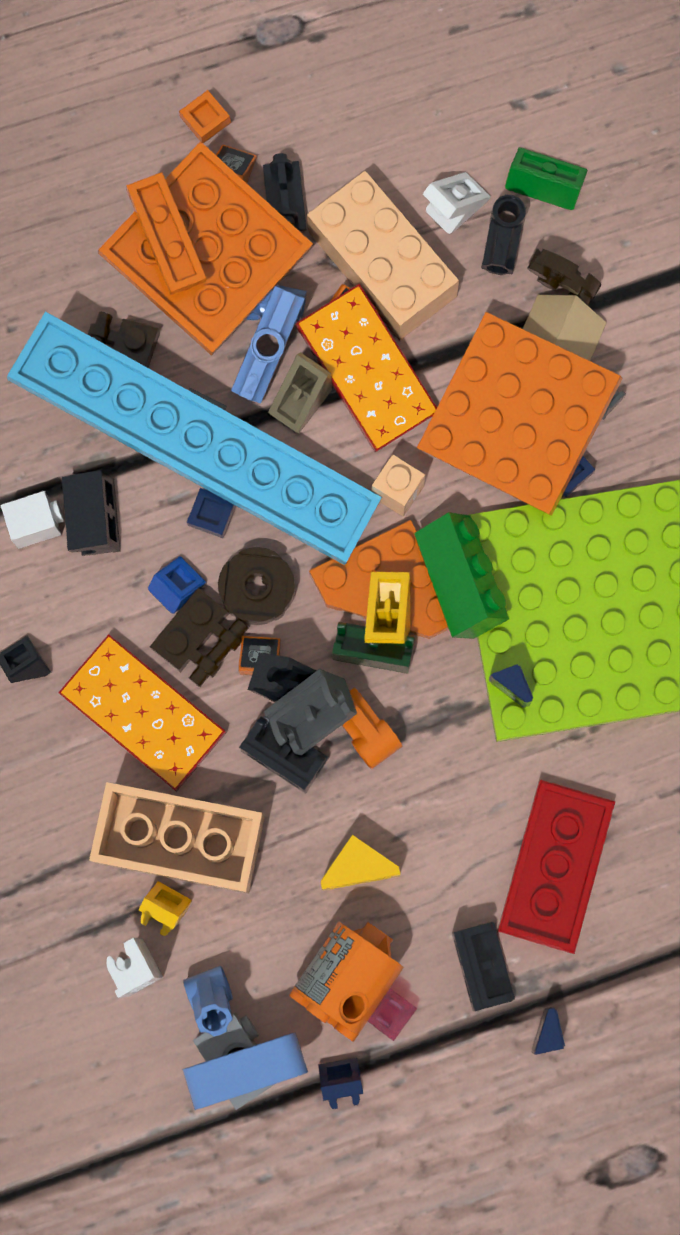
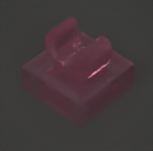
M390 988L368 1022L394 1041L417 1008Z

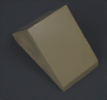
M301 352L298 353L268 413L298 434L332 391L331 373Z

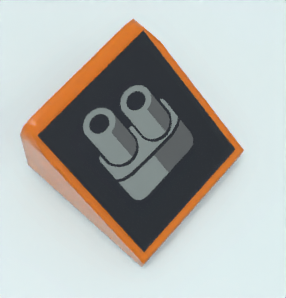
M222 144L216 156L247 183L257 155Z
M242 636L238 670L240 675L253 674L259 652L280 656L281 639Z

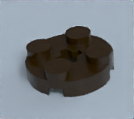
M537 248L528 262L529 266L527 269L538 276L537 281L554 291L560 286L570 291L568 295L578 296L586 305L589 304L591 299L595 298L601 287L600 281L592 274L588 273L586 279L581 277V272L578 271V265L551 251L543 249L540 252Z
M252 547L238 552V555L227 561L222 567L218 579L219 596L226 610L231 616L251 625H263L279 620L290 607L295 594L294 575L287 562L275 551L267 548ZM255 577H262V583L268 585L267 590L261 591L259 596H253L252 590L246 589L247 583H253Z

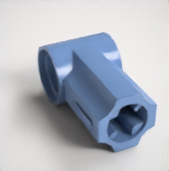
M222 966L184 979L183 983L186 994L194 1011L199 1031L207 1032L213 1037L227 1032V1026L233 1020L229 1003L230 1000H233V996Z

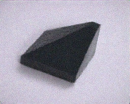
M25 636L0 653V666L10 683L45 677L52 673L28 636Z

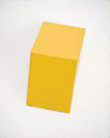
M371 572L365 643L405 644L411 630L410 572Z
M352 835L322 878L321 887L325 891L399 877L400 870L399 866Z

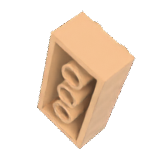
M366 171L362 172L307 214L309 234L354 287L360 284L370 302L379 310L380 318L399 341L457 297L459 286L457 277Z
M106 782L89 861L249 894L265 816L261 812Z

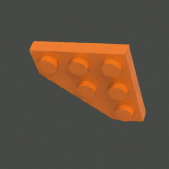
M411 520L355 547L345 565L331 559L309 570V574L326 607L338 611H346L361 616L363 619L367 618L371 572H410V632L415 633L417 636L431 639L449 629L414 535L417 531Z

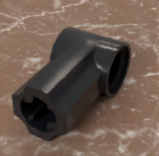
M504 195L499 197L493 205L481 269L491 274L501 276L513 274L522 224L526 214L525 205L519 197ZM503 211H509L515 215L517 220L507 223L502 221L498 214Z

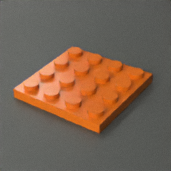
M200 141L165 180L207 278L206 282L170 295L135 211L100 247L98 254L212 356L268 296L274 286H277L312 248L313 243Z
M485 312L417 448L552 516L623 378L604 367Z

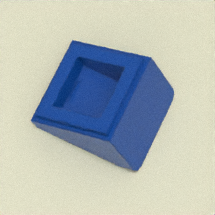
M179 556L154 574L148 590L170 613L174 614L184 606L198 588L201 589L206 584V581Z

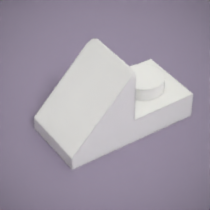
M466 172L432 182L423 193L430 201L426 207V212L449 234L458 229L491 198Z

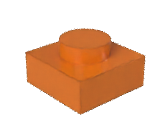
M208 90L179 111L180 118L202 143H205L231 123L230 115Z

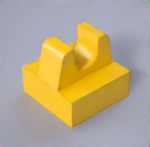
M158 881L141 903L139 911L142 912L141 923L146 926L152 918L163 924L160 934L166 936L185 915L192 900Z

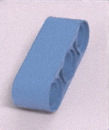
M296 1032L182 1069L194 1110L308 1072Z

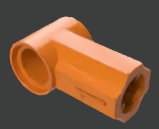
M354 687L349 692L357 714L344 723L342 727L351 737V743L355 750L372 770L403 747L390 726L383 719L380 720L361 693Z

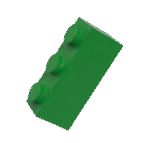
M448 512L414 533L452 638L475 639L509 620L505 608V597L497 587L492 574V563L483 550L479 539V528L474 520H472L471 515Z

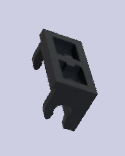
M102 470L62 477L68 551L71 553L81 552L82 556L120 552L114 479Z
M259 652L247 690L277 702L317 670L290 657Z
M265 715L261 716L239 746L241 752L306 794L329 757L313 747L302 755L295 754L289 744L288 737L286 743L282 746L279 745L274 737L269 719Z
M490 922L452 932L472 1011H479L515 1000L495 923Z

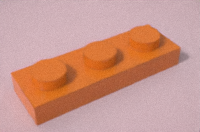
M161 172L126 185L127 193L170 295L205 283L206 275L163 173Z

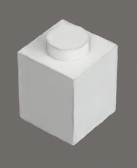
M45 491L1 505L11 541L18 549L61 535L58 523L64 522L61 508L57 500L51 502Z

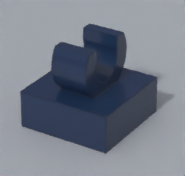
M358 1058L318 1064L323 1101L329 1100L331 1108L338 1109L337 1098L351 1096L353 1105H358L360 1102L359 1094H363Z

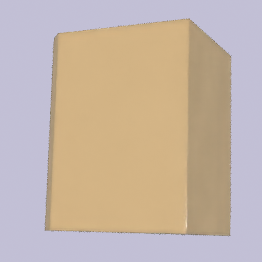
M537 295L523 330L590 361L606 322L576 295Z

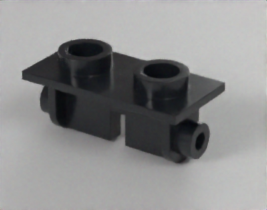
M284 153L275 154L270 164L263 165L266 200L299 231H307L299 161L292 162L288 159L287 154Z

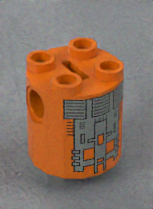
M338 922L289 996L324 1023L328 1022L334 1029L354 1042L404 967L391 958L390 944L393 939L367 922L363 928L352 931L341 922Z

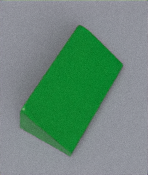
M520 147L510 166L505 188L567 210H573L588 170Z

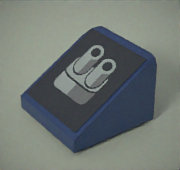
M516 664L490 675L489 681L492 685L521 707L526 708L530 706L533 696L521 666Z
M545 1008L532 1047V1054L534 1055L564 1049L565 1043L558 1013L555 1008Z

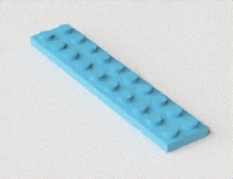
M46 311L7 375L8 381L343 565L347 563L382 498Z

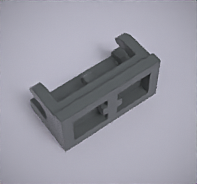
M318 669L266 709L264 713L266 718L269 719L274 737L279 745L282 746L286 743L288 737L293 752L302 755L354 717L357 711L345 679Z

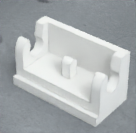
M132 938L123 943L126 955L130 959L124 960L122 957H118L117 961H115L113 957H107V969L118 988L115 990L118 998L129 997L163 978L143 939Z

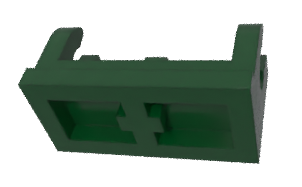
M338 622L336 641L332 651L333 660L408 674L415 635L409 634L405 644L365 643L366 626Z

